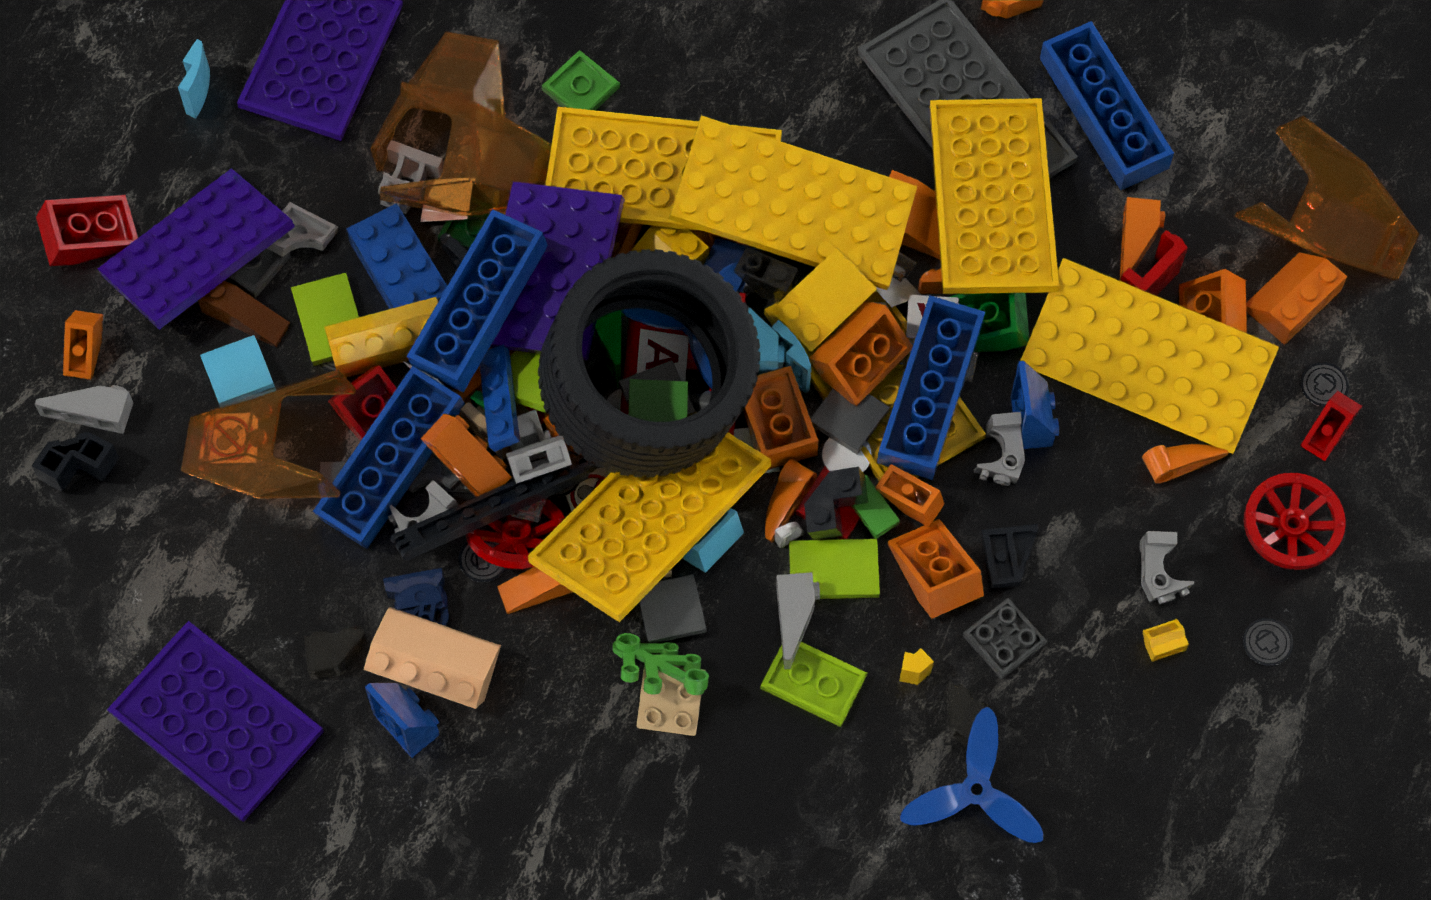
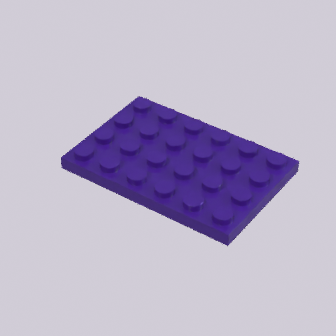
M285 0L237 101L238 108L342 141L401 11L403 0Z
M231 168L138 239L131 242L130 245L114 257L110 258L98 268V271L106 281L160 330L292 230L295 225L291 218Z
M513 181L505 215L543 232L548 247L490 347L494 348L504 344L509 350L541 354L545 338L570 288L573 287L579 278L581 279L586 271H591L593 266L603 263L605 259L612 257L625 200L622 195ZM597 320L583 332L582 354L583 360L588 361Z
M189 621L107 709L109 714L242 822L250 816L324 732L321 726Z

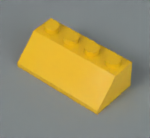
M433 297L325 326L338 379L365 373L372 366L379 365L381 368L402 363L403 361H409L407 355L438 303L437 298Z

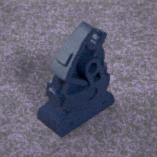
M442 568L383 579L388 598L395 599L396 601L394 602L395 609L447 626L449 621L448 598L443 589L445 579ZM439 613H441V618L439 622H437V616Z

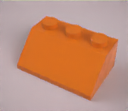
M1299 252L1246 302V312L1285 345L1341 292L1347 276L1328 259Z
M1223 269L1179 284L1180 306L1247 333L1246 280L1227 269Z
M865 301L812 354L809 361L828 385L851 404L857 406L912 350L913 345L886 305Z

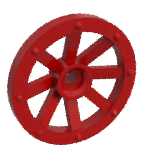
M1301 473L1278 474L1262 482L1251 494L1244 512L1245 532L1252 547L1270 563L1287 569H1308L1322 564L1335 553L1345 532V513L1337 495L1322 481ZM1292 486L1288 509L1284 507L1274 492L1275 489ZM1301 487L1319 496L1304 510L1299 508ZM1264 496L1279 518L1256 511L1259 502ZM1324 504H1327L1333 521H1309V518ZM1256 522L1276 527L1278 530L1263 539ZM1292 523L1296 528H1291L1288 524ZM1306 531H1333L1327 545L1323 546ZM1282 538H1286L1287 555L1273 549L1271 545ZM1297 539H1300L1316 553L1307 556H1297Z
M545 498L527 506L530 509L523 520L516 519L514 512L506 516L507 521L504 524L499 520L488 524L498 533L476 529L466 534L471 549L479 557L491 564L511 569L532 568L535 566L529 563L528 555L530 553H528L526 547L536 548L544 540L537 539L536 537L553 531L565 517L553 502ZM540 512L551 520L531 529V525ZM484 541L496 542L500 544L492 548L489 545H487ZM507 551H510V552L517 553V554H509V553H506V552H507Z

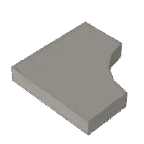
M289 202L282 212L292 219L295 227L267 249L282 257L298 248H315L323 251L338 233V226Z

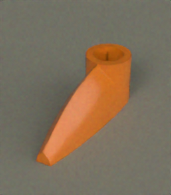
M1185 444L1167 448L1164 445H1159L1145 452L1142 459L1154 482L1163 483L1222 459L1229 452L1222 448L1204 444Z
M790 459L782 468L778 478L779 481L769 502L766 514L765 538L773 543L775 538V530L789 522L817 479V473L793 459Z

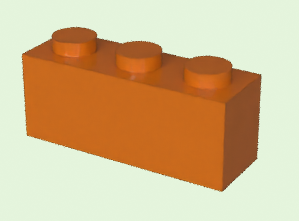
M443 414L422 436L421 440L475 497L506 484L512 477L505 470L507 468L505 462L496 455L492 456L486 450L489 447L487 443L479 436H473L467 430L470 426L459 415L454 417Z

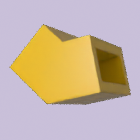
M1177 619L1143 630L1145 647L1152 662L1186 651L1189 643L1185 636L1184 627Z
M922 648L915 654L905 652L899 681L918 685L931 674L934 661Z

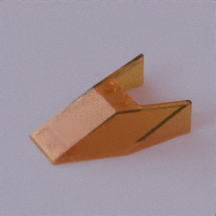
M451 32L444 33L398 96L370 148L377 171H383L388 155L387 147L393 139L397 124L409 109L416 108L462 116L470 120L474 169L479 189L485 188L505 121L499 40Z
M403 81L401 82V96L423 100L451 117L452 126L442 175L434 180L381 186L380 200L453 215L473 216L489 214L492 209L498 212H505L513 181L538 185L546 184L552 143L486 106Z
M1305 116L1277 127L1276 133L1309 178L1290 222H1288L1266 204L1260 202L1236 212L1234 217L1320 256L1392 280H1398L1419 233L1370 167Z
M339 370L277 387L192 416L189 421L181 471L258 499L340 497V491L323 474L275 458L273 455L281 403L286 396L355 394L356 388Z

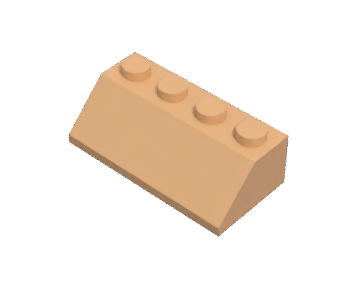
M389 607L371 642L363 670L476 709L485 701L501 645Z

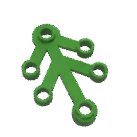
M630 633L618 635L613 643V652L623 659V666L621 667V679L629 683L638 681L639 667L635 665V658L644 662L646 678L644 679L643 690L647 694L656 695L662 691V679L659 678L658 670L684 683L687 693L691 695H701L708 687L709 675L706 671L701 670V657L696 654L678 655L679 647L675 643H640V638ZM650 653H660V655H652ZM673 665H683V669H684L685 671H683V670H681V669H679V668H677V667H675V666H673Z

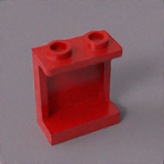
M1165 230L1161 235L1155 254V259L1158 262L1142 278L1129 267L1122 274L1120 281L1157 296L1180 272L1188 247L1178 235H1172L1169 231Z

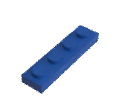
M504 344L489 349L480 363L488 445L494 452L520 442L510 352Z

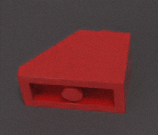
M1337 391L1329 399L1300 446L1326 461L1362 406Z

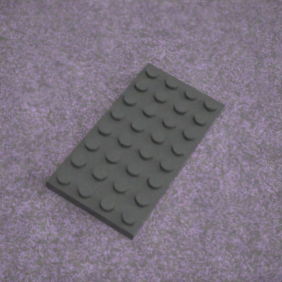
M952 0L936 1L858 48L857 54L931 148L930 100L1031 99ZM1043 114L1049 178L1077 162L1078 156Z

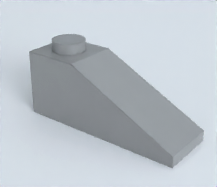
M112 385L111 387L96 386L36 399L35 406L40 416L123 434L133 401L129 391L121 386Z
M812 572L776 576L784 669L791 668L814 612L815 600H820L819 582H813Z

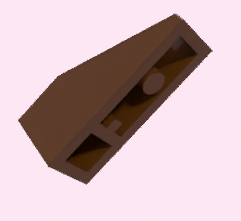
M226 281L220 283L198 300L203 313L248 335H255V338L273 347L278 346L290 326L289 321L237 286Z

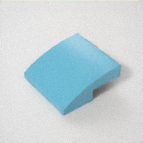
M196 39L183 59L186 76L178 86L186 114L195 119L203 107L210 83L209 64L202 41Z
M778 320L771 328L779 335L778 345H784L785 367H792L799 389L807 393L810 390L811 379L809 358L796 336L786 325Z
M255 335L200 355L220 407L275 387Z

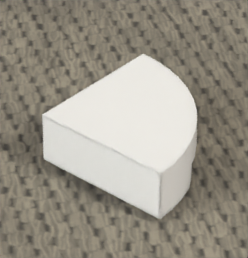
M790 522L775 530L774 541L780 548H783L789 544V541H794L802 536L804 531L797 522Z

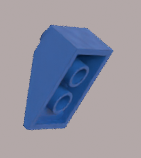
M1019 361L1010 397L1012 411L1021 412L1023 448L1052 447L1055 436H1059L1058 419H1053L1052 409H1055L1054 392H1049L1048 382L1025 361Z
M369 683L365 686L373 715L411 758L439 736L438 719L429 709L425 712L417 704L420 702L419 698L410 688L405 690L399 683Z

